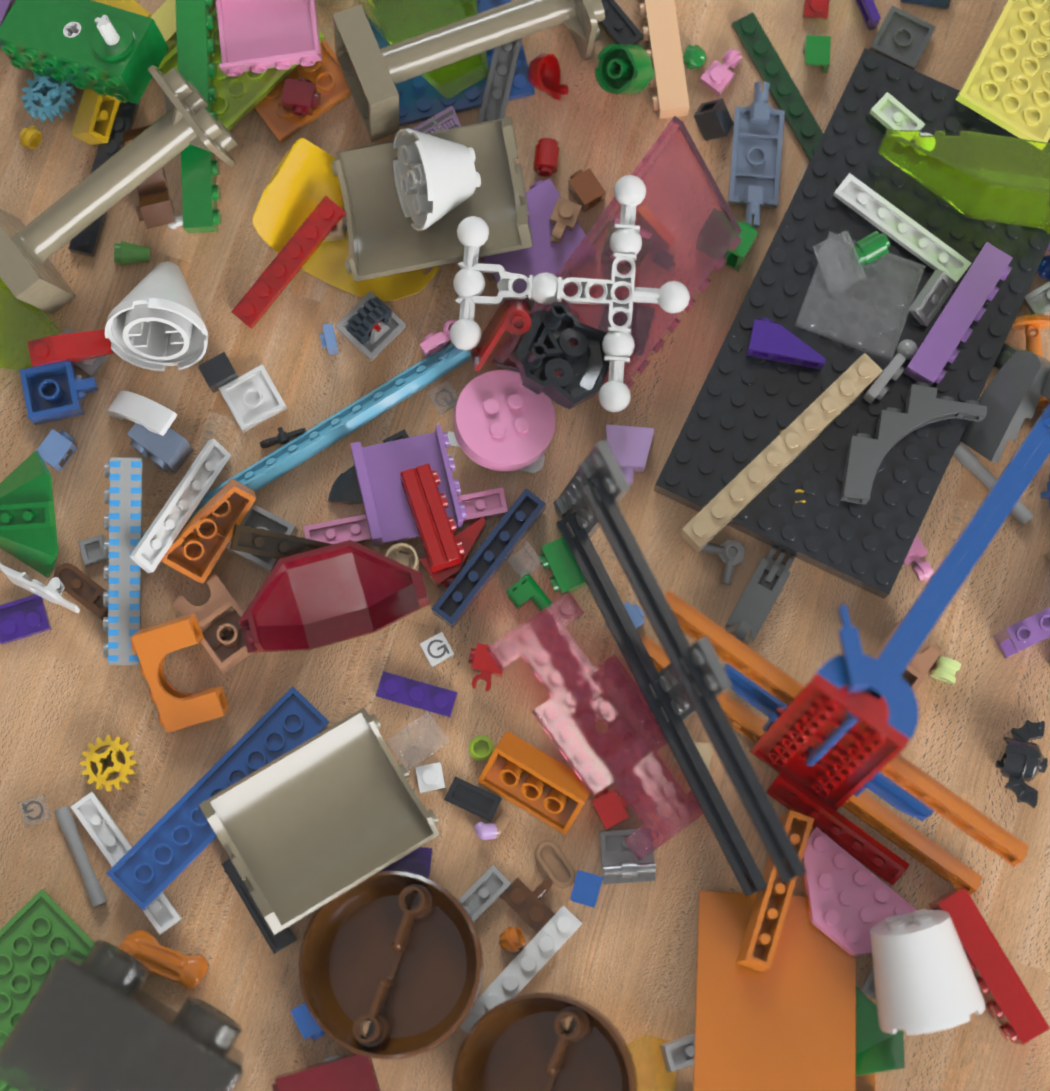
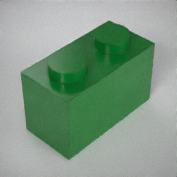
M562 537L541 546L542 554L538 556L543 568H549L553 576L549 578V581L555 592L559 591L561 596H564L587 585Z

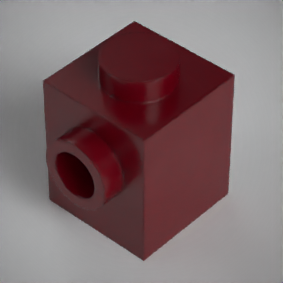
M286 78L281 100L283 110L300 117L306 115L313 116L314 107L318 108L320 103V93H317L316 84L305 78H299L298 80Z

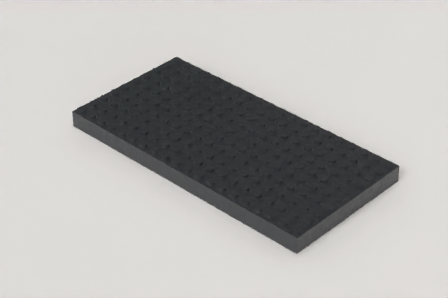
M864 48L653 491L700 512L781 434L780 431L786 429L864 353L884 371L897 355V347L901 341L906 339L912 340L919 349L966 275L969 268L955 284V288L928 326L921 325L908 309L935 270L889 236L887 238L891 246L888 247V254L868 265L863 264L859 266L850 250L851 247L855 246L854 243L875 231H878L880 234L883 232L833 196L836 189L849 173L970 261L971 265L986 242L1013 257L1008 265L1012 267L1010 273L1004 281L999 279L995 285L999 288L992 301L986 300L982 307L986 311L978 322L973 320L969 328L973 329L969 338L965 343L960 341L956 349L960 350L952 364L947 361L943 369L947 371L939 385L934 382L931 386L938 388L936 398L949 396L955 398V401L963 403L966 400L978 401L1050 244V138L1046 146L1040 151L955 100L960 90ZM887 92L925 123L924 128L920 132L930 133L936 140L935 148L931 152H920L916 147L914 139L906 145L870 114V110ZM768 318L772 319L774 323L783 326L826 358L822 370L748 356L747 349L754 320ZM912 359L905 360L902 367L906 369ZM902 372L896 381L891 378L886 386L889 390L881 400L875 398L872 404L867 402L863 397L870 387L866 389L727 525L885 599L891 592L969 420L959 418L941 420L925 425L906 435L883 458L872 484L870 500L866 505L841 501L848 442L852 435L856 436L857 433L871 435L872 439H875L878 415L882 410L897 408L901 410V413L905 412L907 391L917 381ZM801 489V490H803L804 492H802V493H801V492H796V493H795V490Z

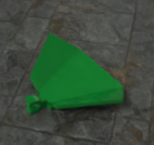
M34 451L0 483V548L49 578L59 552L52 477L39 452Z
M856 986V1076L905 1068L904 1031L897 1030L895 1034L883 1032L878 1024L877 1006Z

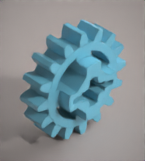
M34 73L35 79L33 81L27 79L29 87L22 88V91L25 93L21 97V100L24 102V108L34 119L39 118L41 122H45L47 117L51 122H54L56 115L62 119V112L64 110L70 112L71 110L68 105L75 103L72 97L76 94L73 88L74 85L68 82L60 83L52 77L46 75L38 76Z

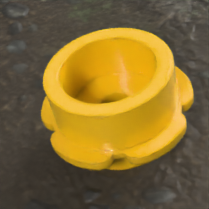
M31 125L29 128L22 129L19 135L21 146L36 149L41 144L42 133L37 130L36 126Z

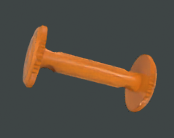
M1032 314L1015 318L1011 329L1025 331L1026 351L1042 357L1041 330L1050 327V316ZM1034 331L1036 334L1031 335L1030 332ZM1041 395L1036 409L1046 408L1050 400Z

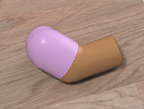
M502 812L495 823L484 824L483 822H478L474 826V833L482 840L497 839L503 834L512 822V819Z

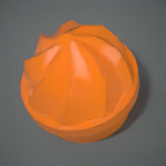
M518 926L514 928L507 927L500 934L499 945L506 952H519L521 947L526 945L524 934Z

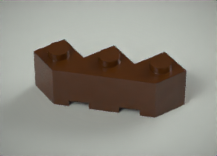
M151 125L124 131V141L120 142L121 149ZM161 167L136 187L140 206L136 207L139 221L145 222L147 229L176 222L175 210L169 195L164 167Z

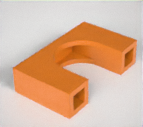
M195 613L138 630L131 636L132 651L135 655H138L141 663V675L144 679H147L150 687L149 696L152 702L156 703L159 711L158 720L161 726L165 727L167 733L222 717L230 709L222 685L195 693H186L173 687L165 676L164 660L166 655L172 651L197 644L204 637Z

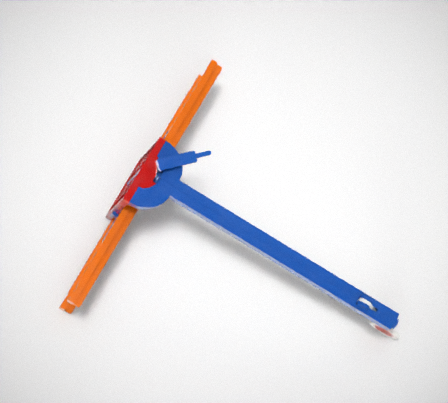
M1050 402L876 659L863 654L857 627H851L847 606L841 605L838 611L842 628L838 631L843 654L827 661L813 675L809 682L803 686L770 663V661L764 659L756 651L750 649L742 641L736 639L731 633L722 629L717 623L711 621L703 613L697 611V609L686 603L675 593L668 591L664 595L682 631L696 641L707 636L717 656L727 663L724 666V670L733 685L731 689L739 697L769 718L767 722H764L759 716H756L748 708L743 707V705L725 692L717 697L732 728L754 743L749 751L778 773L784 772L834 810L841 806L945 881L948 880L956 888L965 887L969 895L976 892L981 885L980 882L983 877L979 873L970 869L965 863H962V861L949 854V852H946V850L935 844L930 838H927L919 830L911 827V825L863 791L868 788L897 810L911 817H916L921 822L928 818L933 811L937 812L984 847L995 852L1012 867L1023 862L1028 854L1029 846L1025 842L1013 836V834L999 826V824H996V822H993L985 814L976 810V807L973 808V805H970V803H967L959 795L950 791L942 783H939V781L933 779L922 769L916 767L908 759L899 755L914 735L919 716L916 696L909 684L901 678V675L1050 454ZM642 634L640 638L659 673L670 664L669 659H667L668 656H666L665 650Z

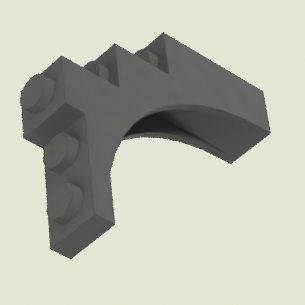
M925 382L912 384L907 391L904 413H901V410L897 408H886V410L880 412L875 439H872L871 435L857 433L856 436L852 435L850 438L840 500L866 505L870 500L872 484L883 458L906 435L925 425L946 419L959 418L981 422L986 417L987 406H982L980 402L974 400H966L965 403L957 402L955 398L949 396L936 398L938 388H933L931 384Z

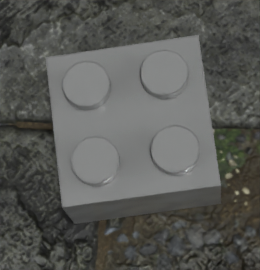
M255 504L251 506L240 524L296 536L298 533L295 525ZM231 540L226 547L230 553L269 573L279 560L230 550Z

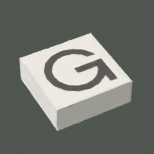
M443 632L420 643L432 667L454 656Z

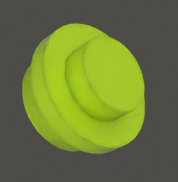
M477 736L469 744L471 757L480 762L489 760L495 749L492 740L486 736Z

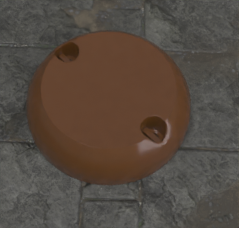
M401 871L377 872L318 908L304 933L298 962L301 991L306 1006L320 1028L332 1040L356 1054L385 1060L405 1059L432 1050L452 1036L465 1022L474 1007L482 984L484 968L479 934L472 918L461 902L437 882L421 875ZM416 893L410 909L408 899L412 894ZM371 1021L365 1036L363 1026L366 1022Z
M536 992L511 998L495 1006L473 1025L465 1036L454 1063L452 1091H638V1079L635 1063L625 1039L617 1027L604 1014L588 1003L568 995ZM572 1016V1020L567 1029L565 1020L568 1017Z

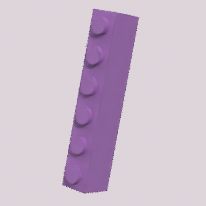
M986 242L903 372L917 382L929 383L931 386L935 382L939 385L947 372L943 369L947 361L952 364L960 350L956 349L959 342L965 343L972 333L973 329L969 328L973 320L978 322L986 311L982 307L986 300L992 301L999 288L995 285L999 279L1004 281L1010 273L1012 267L1008 265L1013 257Z

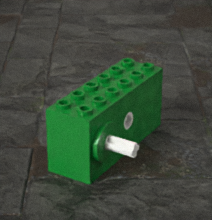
M16 0L0 26V48L6 53L11 65L15 68L30 70L38 76L46 75L60 83L68 82L80 89L87 88L101 96L109 95L123 103L128 101L138 104L153 78L148 68L154 65L158 69L169 49L154 19L93 0Z

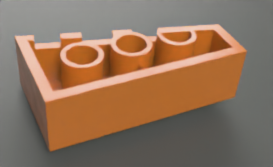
M232 478L184 525L161 562L204 584L230 542L234 524H241L256 500L254 490Z

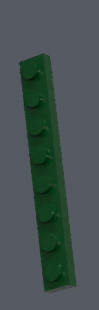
M752 12L733 22L731 26L763 82L770 83L769 92L778 108L785 110L784 118L808 160L811 161L823 136V132L757 17Z

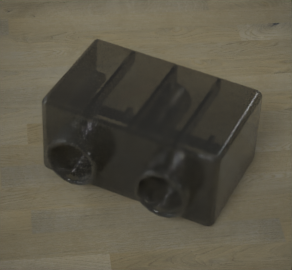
M96 940L87 956L76 949H70L56 961L0 1049V1079L19 1091H232L242 1076L245 1061L244 1054L233 1047L242 1032V1028L228 1015L196 997H188L180 1011L176 1012L141 990L151 974L144 964L120 948L106 941Z

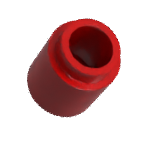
M541 138L538 140V144L535 145L533 170L539 176L550 177L558 171L560 148L555 139Z

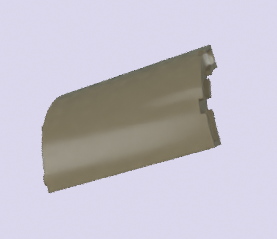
M512 117L427 133L428 135L465 145L467 148L472 147L475 152V170L480 175L481 186L476 187L471 197L430 227L421 231H417L411 226L414 222L411 217H405L398 198L393 171V160L397 159L398 148H393L394 140L336 152L335 161H332L334 176L339 177L345 212H347L346 216L343 217L344 230L348 231L349 255L348 259H345L348 274L352 273L354 282L463 261L464 245L460 243L457 237V229L460 222L470 216L482 218L489 227L488 240L484 245L480 246L479 257L533 247L531 227L528 226L530 216L521 164H516L515 159H518V146Z
M364 707L199 804L274 935L440 835L435 826L439 823L432 809L428 811L425 809L407 781L410 775L403 764H397L378 730L382 727L375 714L369 715Z

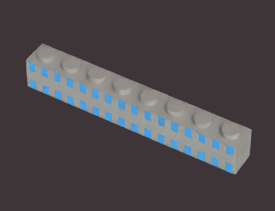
M110 457V462H105V478H110L109 488H105L104 502L109 504V514L104 515V530H109V540H104V555H109V566H104V581H109L108 591H104L103 605L108 607V617L103 618V632L108 633V643H103V658H108V665L140 664L138 655H135L131 648V636L138 630H141V567L129 556L142 539L143 458Z

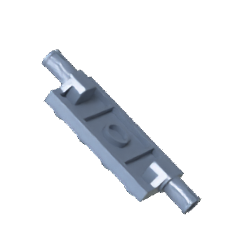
M761 81L754 83V99L751 106H735L728 204L746 206L745 222L751 224L753 218L754 228L760 227L761 207H778L785 110H775L770 107L768 103L770 83L764 82L761 91Z

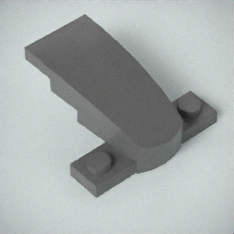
M1005 342L994 364L1000 370L978 400L980 405L987 406L986 417L981 422L969 420L960 438L962 443L991 462L998 463L1008 440H1016L1024 419H1032L1041 395L1050 400V362L1035 353L1019 350Z

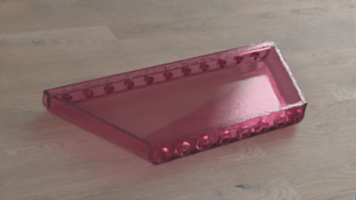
M674 116L631 174L638 176L646 186L645 198L641 204L636 206L635 225L640 226L639 233L642 237V247L637 254V260L634 261L636 268L635 287L660 289L663 284L669 281L681 282L687 287L690 295L689 303L683 310L688 313L696 303L695 295L699 290L701 292L706 290L712 281L709 278L714 270L719 272L727 262L726 254L730 249L735 251L743 239L740 237L742 230L683 121ZM615 197L571 254L556 277H562L563 280L571 277L611 280L612 265L615 259H613V251L610 248V238L615 231L614 224H620L621 204L617 202ZM621 262L617 266V271L625 275L631 271L632 267L628 262ZM568 284L564 289V294L568 297H573L578 293V287L575 284ZM596 285L590 289L589 294L592 298L597 299L602 297L604 289ZM620 287L616 290L615 297L618 300H625L629 297L630 292L627 288ZM561 299V303L566 306L567 311L578 316L579 322L608 333V327H611L608 318V305L569 303ZM558 301L548 305L536 302L529 311L530 318L535 311L550 310L552 305ZM633 302L632 323L629 329H631L635 347L629 357L630 363L625 362L623 383L628 386L629 390L635 383L632 379L637 372L642 374L650 364V361L647 359L652 352L657 354L666 341L663 338L667 332L673 333L679 326L681 321L678 318L683 311L672 314L665 312L659 304ZM617 313L613 317V322L617 326L625 325L628 320L624 313ZM512 334L491 363L499 369L520 373L516 363L509 359L521 335ZM569 341V344L575 347L574 343ZM608 370V373H607V375H606V377H605V379H604L602 385H603L604 383L608 382L609 370ZM555 371V375L561 377L560 373Z

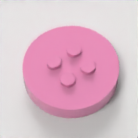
M494 370L475 377L462 390L453 413L454 435L464 453L477 464L502 472L517 471L536 462L547 449L556 426L555 410L551 399L543 392L538 395L524 387L520 373L511 370Z

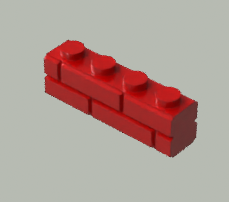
M430 464L402 471L400 473V480L431 572L434 573L459 565L461 563V556L465 555L461 541L455 540L453 532L456 531L453 517H447L445 508H448L446 496L444 493L439 494L437 485H440V479L437 471H432Z

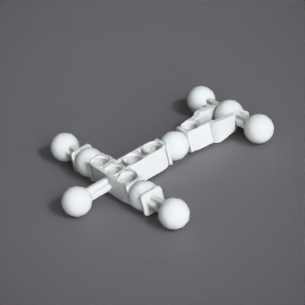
M625 175L619 178L614 186V197L621 204L620 224H614L615 231L610 238V248L613 251V259H615L612 265L611 280L573 277L563 280L562 277L558 278L548 272L540 273L535 277L530 275L528 278L522 274L506 272L504 267L499 264L478 263L479 248L488 240L489 227L480 217L470 216L463 219L458 225L457 237L460 243L464 245L463 262L457 264L461 270L455 275L453 281L454 290L459 295L455 301L460 304L459 320L450 329L449 335L452 344L464 351L471 350L479 344L482 333L480 326L474 321L475 304L500 306L505 300H520L528 297L529 300H535L543 305L552 304L555 301L561 302V299L569 303L608 305V318L611 327H608V333L603 338L602 348L606 355L604 360L609 361L608 382L604 383L600 388L598 398L601 406L609 412L614 413L624 410L631 399L630 390L623 383L625 362L630 363L629 357L635 347L631 329H629L632 323L633 302L659 304L665 312L673 314L683 311L690 300L687 287L677 281H669L663 284L660 289L635 287L636 268L634 261L637 260V254L642 247V237L639 233L640 226L635 225L636 206L641 204L646 195V186L643 180L638 176ZM628 262L632 267L631 271L625 275L620 274L617 271L619 263ZM482 272L500 274V281L497 284L499 289L498 296H480L486 285ZM519 280L525 281L527 283L525 292H514L513 286L515 282ZM568 284H575L578 287V293L573 297H568L564 294V289ZM596 285L604 289L602 297L597 299L592 298L589 294L590 289ZM620 287H625L630 292L629 297L625 300H618L615 297V292ZM624 313L628 317L627 323L623 326L615 325L613 322L615 314Z

